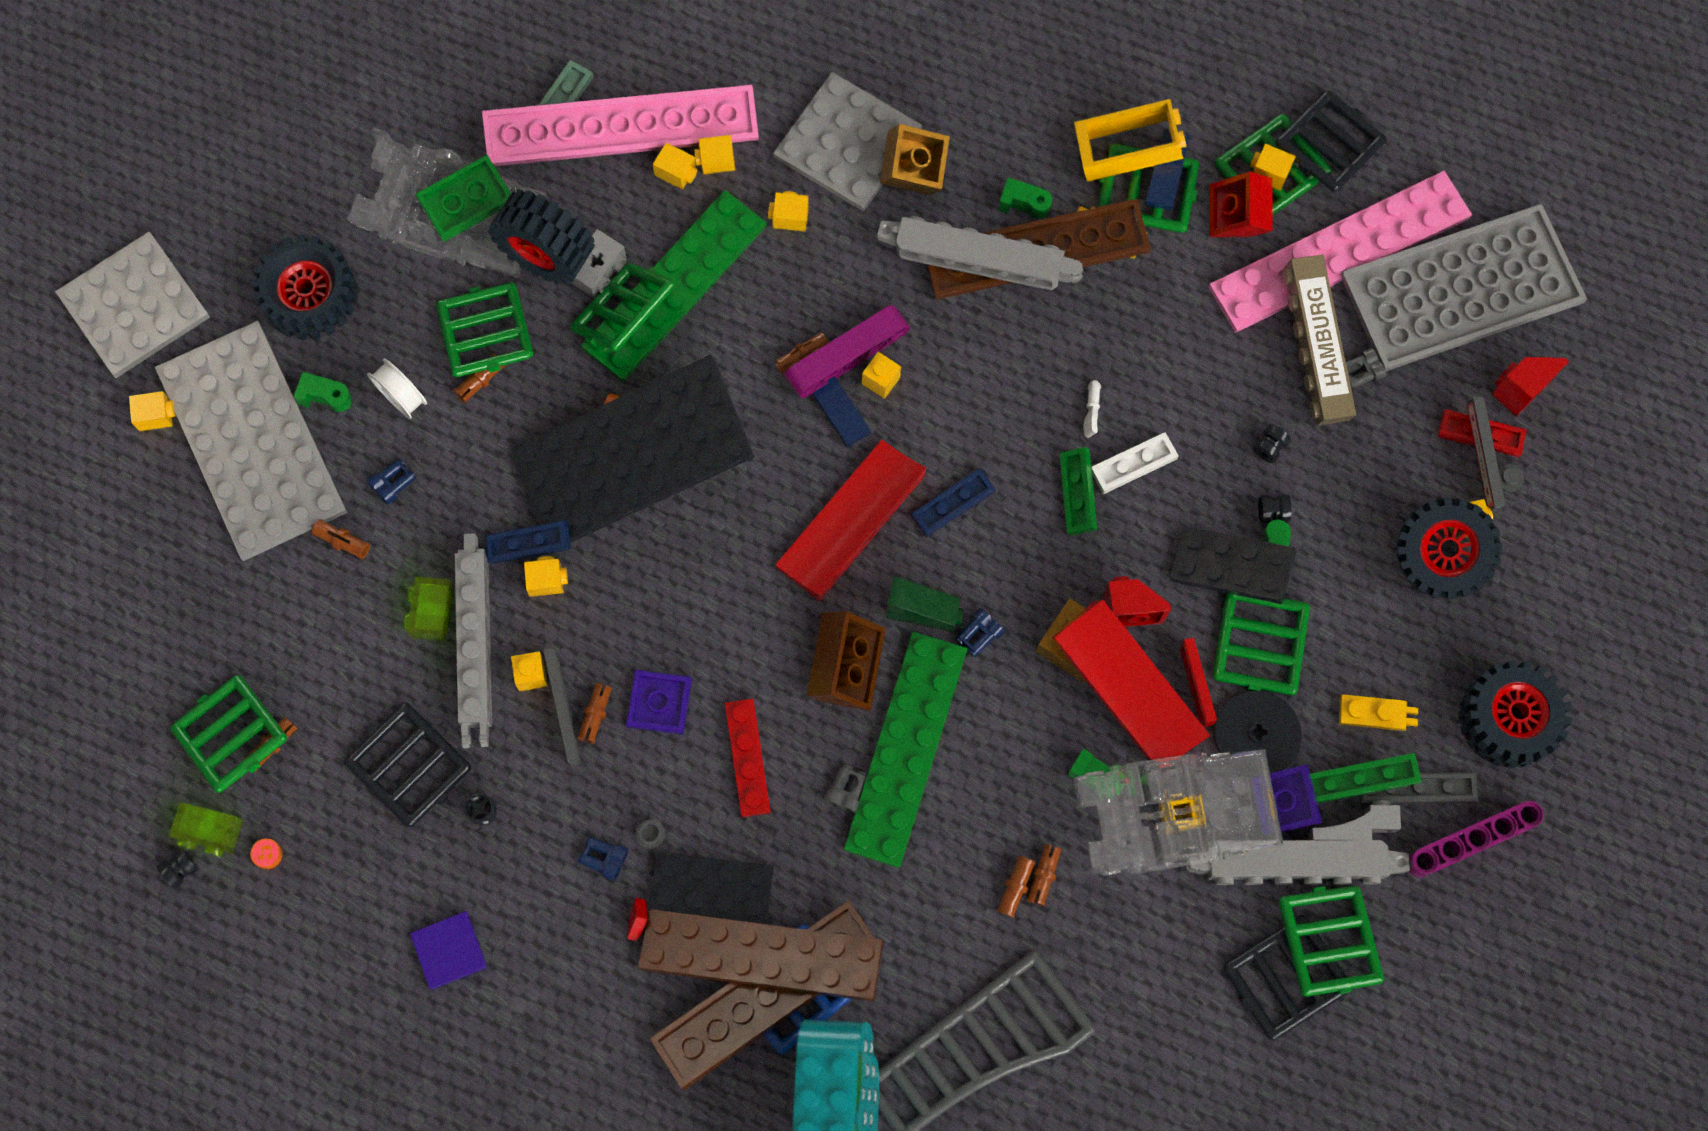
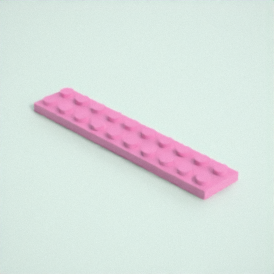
M752 85L482 111L486 152L494 166L662 150L666 143L676 148L699 146V138L731 135L732 143L759 139Z
M1442 171L1212 282L1208 288L1236 333L1289 307L1288 285L1284 284L1282 274L1283 269H1285L1284 267L1291 259L1324 254L1331 287L1342 281V271L1407 250L1470 219L1472 214L1446 172Z

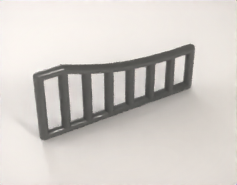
M1031 951L879 1068V1083L891 1075L920 1115L905 1126L880 1090L878 1110L894 1131H919L949 1108L982 1087L1010 1073L1070 1053L1095 1033V1026L1037 951ZM1031 966L1035 967L1081 1029L1068 1039H1066L1019 977ZM1010 983L1056 1045L1038 1051L996 996V993ZM984 1002H987L1026 1055L1008 1061L972 1012ZM963 1020L997 1067L980 1074L948 1030ZM938 1038L970 1080L954 1090L925 1051V1048ZM914 1056L944 1095V1098L931 1107L928 1106L900 1068Z

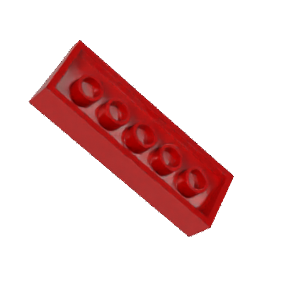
M881 440L776 563L775 567L820 602L925 477L926 467L905 456L884 440Z
M1104 600L1093 601L1051 637L1158 772L1162 773L1177 759L1210 736Z

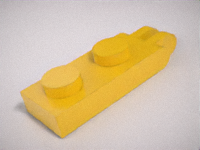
M1343 694L1340 696L1339 725L1406 731V726H1418V719L1407 718V714L1418 715V708L1407 707V701Z

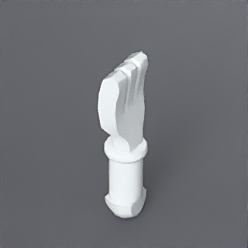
M1096 380L1091 381L1088 386L1089 393L1086 408L1089 411L1084 420V435L1087 438H1090L1098 431L1097 418L1098 409L1100 408L1099 395L1101 384Z

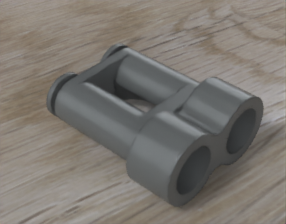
M1373 348L1361 352L1360 356L1346 362L1351 389L1371 380L1378 381L1386 377V371ZM1361 367L1364 369V372L1354 377L1349 375L1350 372Z
M842 764L832 788L827 790L823 801L845 812L855 814L867 774L861 771L854 772L851 767ZM849 776H852L855 779L850 791L847 792L844 790Z

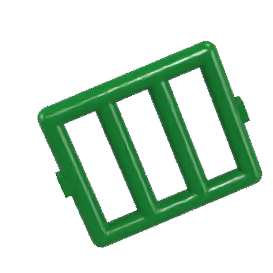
M1285 114L1278 115L1218 157L1214 162L1215 166L1226 179L1237 176L1228 163L1240 156L1250 166L1254 155L1249 149L1260 141L1264 146L1267 144L1279 149L1270 134L1280 127L1285 131L1292 122ZM1297 134L1292 138L1310 160L1330 175L1332 173V168L1312 146ZM1293 163L1288 174L1298 185L1288 192H1285L1283 188L1277 190L1272 187V194L1277 199L1272 202L1273 215L1320 181L1312 175L1306 178Z
M1113 143L1109 146L1107 158L1144 149ZM1188 157L1184 159L1182 168H1187L1178 221L1162 218L1163 209L1153 207L1151 216L1142 214L1144 226L1180 233L1187 231L1192 203L1195 204L1197 190H1195L1199 161L1197 159ZM1144 168L1132 171L1126 201L1138 199ZM1115 175L1100 179L1099 185L1102 187L1098 207L1109 205Z
M627 263L603 289V292L599 293L572 322L570 329L572 332L584 337L590 345L595 347L599 344L616 352L675 289L676 284L673 280L661 276L652 267L645 269L633 263ZM630 275H633L660 288L651 298H648L621 285ZM612 295H616L642 308L631 319L603 305ZM596 314L624 328L612 339L585 325Z
M509 282L482 290L480 286L469 289L470 293L439 300L436 303L451 373L454 377H461L484 370H489V373L499 371L500 366L533 357V348L515 283ZM508 295L509 306L455 320L450 319L449 309ZM513 316L514 328L460 342L455 340L453 331ZM516 338L519 339L520 350L461 365L459 353Z
M1225 593L1212 674L1213 679L1248 687L1247 691H1260L1261 689L1291 696L1295 695L1298 692L1310 605L1306 602L1286 598L1283 599L1282 604ZM1236 601L1298 612L1296 627L1291 628L1235 617ZM1237 628L1293 639L1292 654L1286 655L1230 644L1231 629ZM1227 655L1288 666L1287 683L1225 671Z
M240 675L232 677L211 695L204 694L197 700L198 705L173 723L170 728L178 742L217 793L226 790L248 771L251 774L261 767L259 763L287 740L285 732ZM237 689L244 699L191 739L185 729ZM251 708L258 718L208 758H205L199 748ZM266 727L272 738L220 778L213 768Z
M1353 885L1327 890L1323 886L1313 888L1308 893L1283 896L1279 899L1278 904L1300 991L1303 996L1308 997L1337 992V995L1352 992L1351 989L1383 983L1384 975L1359 886ZM1351 898L1355 912L1353 916L1296 925L1292 907ZM1354 927L1359 928L1363 943L1361 945L1303 954L1299 936ZM1363 956L1367 958L1370 974L1311 983L1308 965Z

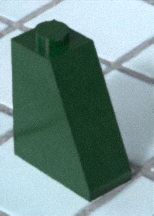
M894 577L886 618L953 632L955 624L961 625L964 608H959L960 598Z

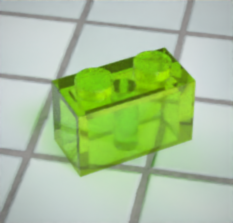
M415 577L414 585H410L408 601L411 602L410 613L405 615L404 628L408 630L407 632L412 639L447 640L454 589L449 579Z
M180 802L169 837L177 840L176 846L194 850L195 845L206 848L204 852L206 854L222 857L223 852L233 854L243 820L237 816Z

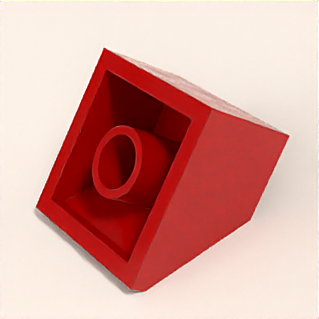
M1249 171L1210 184V237H1254L1273 231L1272 178Z
M1525 357L1518 365L1513 361L1494 382L1497 388L1491 395L1512 414L1517 416L1558 375L1569 361L1566 358Z
M1128 576L1113 578L1108 583L1102 596L1105 603L1124 627L1163 624L1171 611V605L1140 580H1130Z

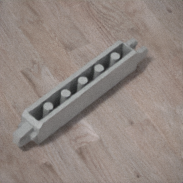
M911 216L910 218L902 217L901 222L881 221L878 230V240L896 246L897 253L901 259L1046 290H1053L1058 287L1059 281L1072 282V284L1079 283L1083 277L1082 263L1072 258L1064 257L1065 251L1060 250L1054 245H1034L1026 239H1018L1016 241L1006 239L1005 236L997 233L990 235L982 234L973 228H954L945 222L930 223L916 216Z
M474 533L464 534V550H458V553L455 554L458 723L461 726L463 748L471 747V728L480 727L479 742L481 747H488L489 727H492L489 564L484 548L478 549V537Z
M1382 840L1216 841L1206 850V853L1192 854L1186 859L1184 864L1189 873L1207 874L1208 880H1216V885H1232L1234 880H1245L1246 885H1261L1263 880H1275V885L1293 884V880H1304L1305 885L1322 884V880H1333L1335 885L1352 884L1351 879H1363V884L1375 885L1381 884V879H1385L1392 874L1408 872L1410 869L1408 853L1390 851Z

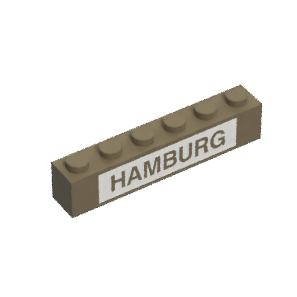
M1324 254L1291 259L1284 267L1282 275L1284 284L1288 285L1289 310L1294 312L1295 322L1293 324V331L1295 337L1299 338L1300 342L1299 360L1301 365L1305 367L1304 385L1306 391L1310 392L1312 402H1310L1309 406L1311 417L1315 418L1317 426L1350 421L1357 414Z

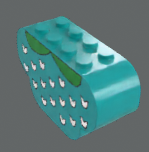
M804 1020L802 1022L797 1043L793 1131H878L879 1067L876 1057L873 1056V1033L869 1023Z

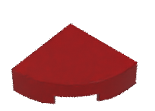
M635 898L627 931V939L637 941L646 924L647 903L645 899Z

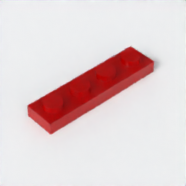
M747 699L725 703L741 816L745 818L771 814L754 700Z

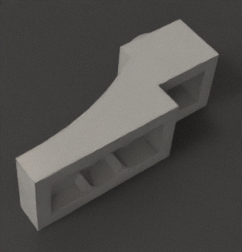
M1386 800L1373 801L1372 805L1364 809V816L1337 826L1312 828L1307 832V840H1372V833H1395L1401 829L1400 805H1390V801Z

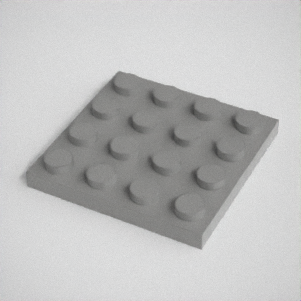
M832 72L773 153V158L864 212L883 185L880 184L888 130L898 124L922 129V125Z
M150 231L55 291L115 378L210 318Z

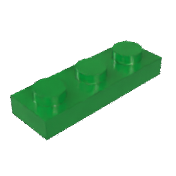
M1082 447L1059 453L1067 534L1074 536L1097 530L1090 449Z

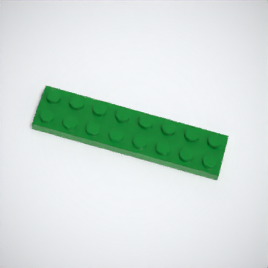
M725 190L653 267L661 276L673 280L676 284L675 289L618 351H611L599 344L594 347L587 341L581 345L582 350L624 382L764 230L767 222ZM641 280L632 291L651 298L660 287ZM624 299L614 311L632 319L642 307ZM605 319L595 331L614 339L624 327Z
M912 632L859 805L846 841L845 852L896 868L901 867L968 648Z

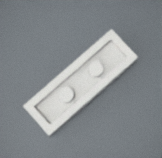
M1166 432L1092 466V475L1102 494H1105L1177 460L1178 454Z

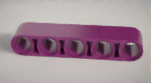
M890 305L791 366L784 376L799 397L805 398L829 383L827 380L831 377H840L898 340V336L900 338L904 336L911 327L894 305Z
M1526 801L1424 846L1409 855L1410 869L1408 872L1418 878L1428 876L1524 833L1542 822L1543 810L1536 802ZM1522 810H1526L1531 815L1530 823L1522 819ZM1496 821L1503 823L1506 831L1504 835L1497 832L1495 828ZM1470 833H1474L1479 837V846H1474L1470 842ZM1444 844L1452 847L1454 851L1453 858H1449L1443 853ZM1418 856H1422L1427 860V870H1423L1417 865L1416 860Z

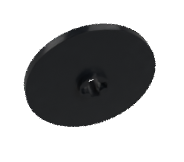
M1248 691L1233 697L1222 707L1215 722L1214 739L1221 757L1230 767L1242 774L1258 777L1282 771L1291 764L1300 749L1302 732L1299 719L1287 702L1269 692ZM1256 726L1259 727L1261 732H1265L1260 741L1256 740L1255 735H1251Z

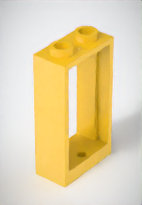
M1171 99L1074 122L1087 182L1183 159L1181 148L1186 147L1183 131H1177L1176 125H1180L1181 120L1178 108H1172ZM1168 121L1173 143L1094 161L1090 144L1091 139Z

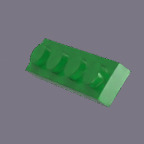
M1415 753L1310 774L1317 804L1422 783Z

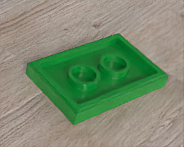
M485 155L415 193V196L438 235L445 242L498 213L511 192L488 155Z

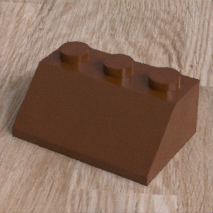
M848 611L822 613L806 696L828 704L871 711L886 628Z

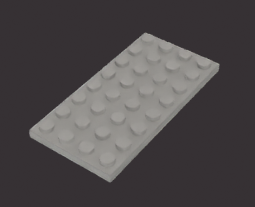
M1542 204L1368 262L1341 273L1345 289L1368 340L1385 371L1583 304L1587 300Z
M259 321L155 367L169 400L174 401L176 416L242 561L312 530L314 524L319 519L327 523L348 513Z

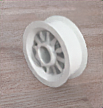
M384 358V365L373 375L371 373H367V375L391 404L408 419H412L410 414L420 404L427 405V401L411 381L390 361Z

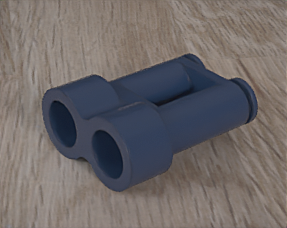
M400 458L391 463L378 475L374 473L366 480L372 490L387 505L397 498L396 495L417 479L411 470H406V465ZM399 471L404 473L392 484L388 481Z
M982 608L973 615L974 619L955 637L962 646L965 644L969 648L967 651L975 658L994 638L998 639L1005 632L1004 628ZM980 629L983 634L971 645L968 640Z
M589 836L585 844L587 848L585 852L580 854L578 863L601 872L603 877L615 881L626 860L629 849L619 844L613 846ZM591 850L606 855L605 860L603 861L589 855Z

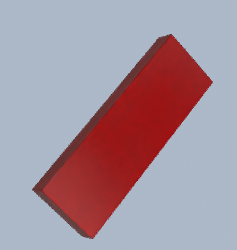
M1444 409L1437 437L1475 446L1469 415ZM1489 420L1495 452L1520 457L1527 429Z
M1194 637L1185 639L1180 645L1179 650L1199 721L1204 728L1213 726L1217 718Z

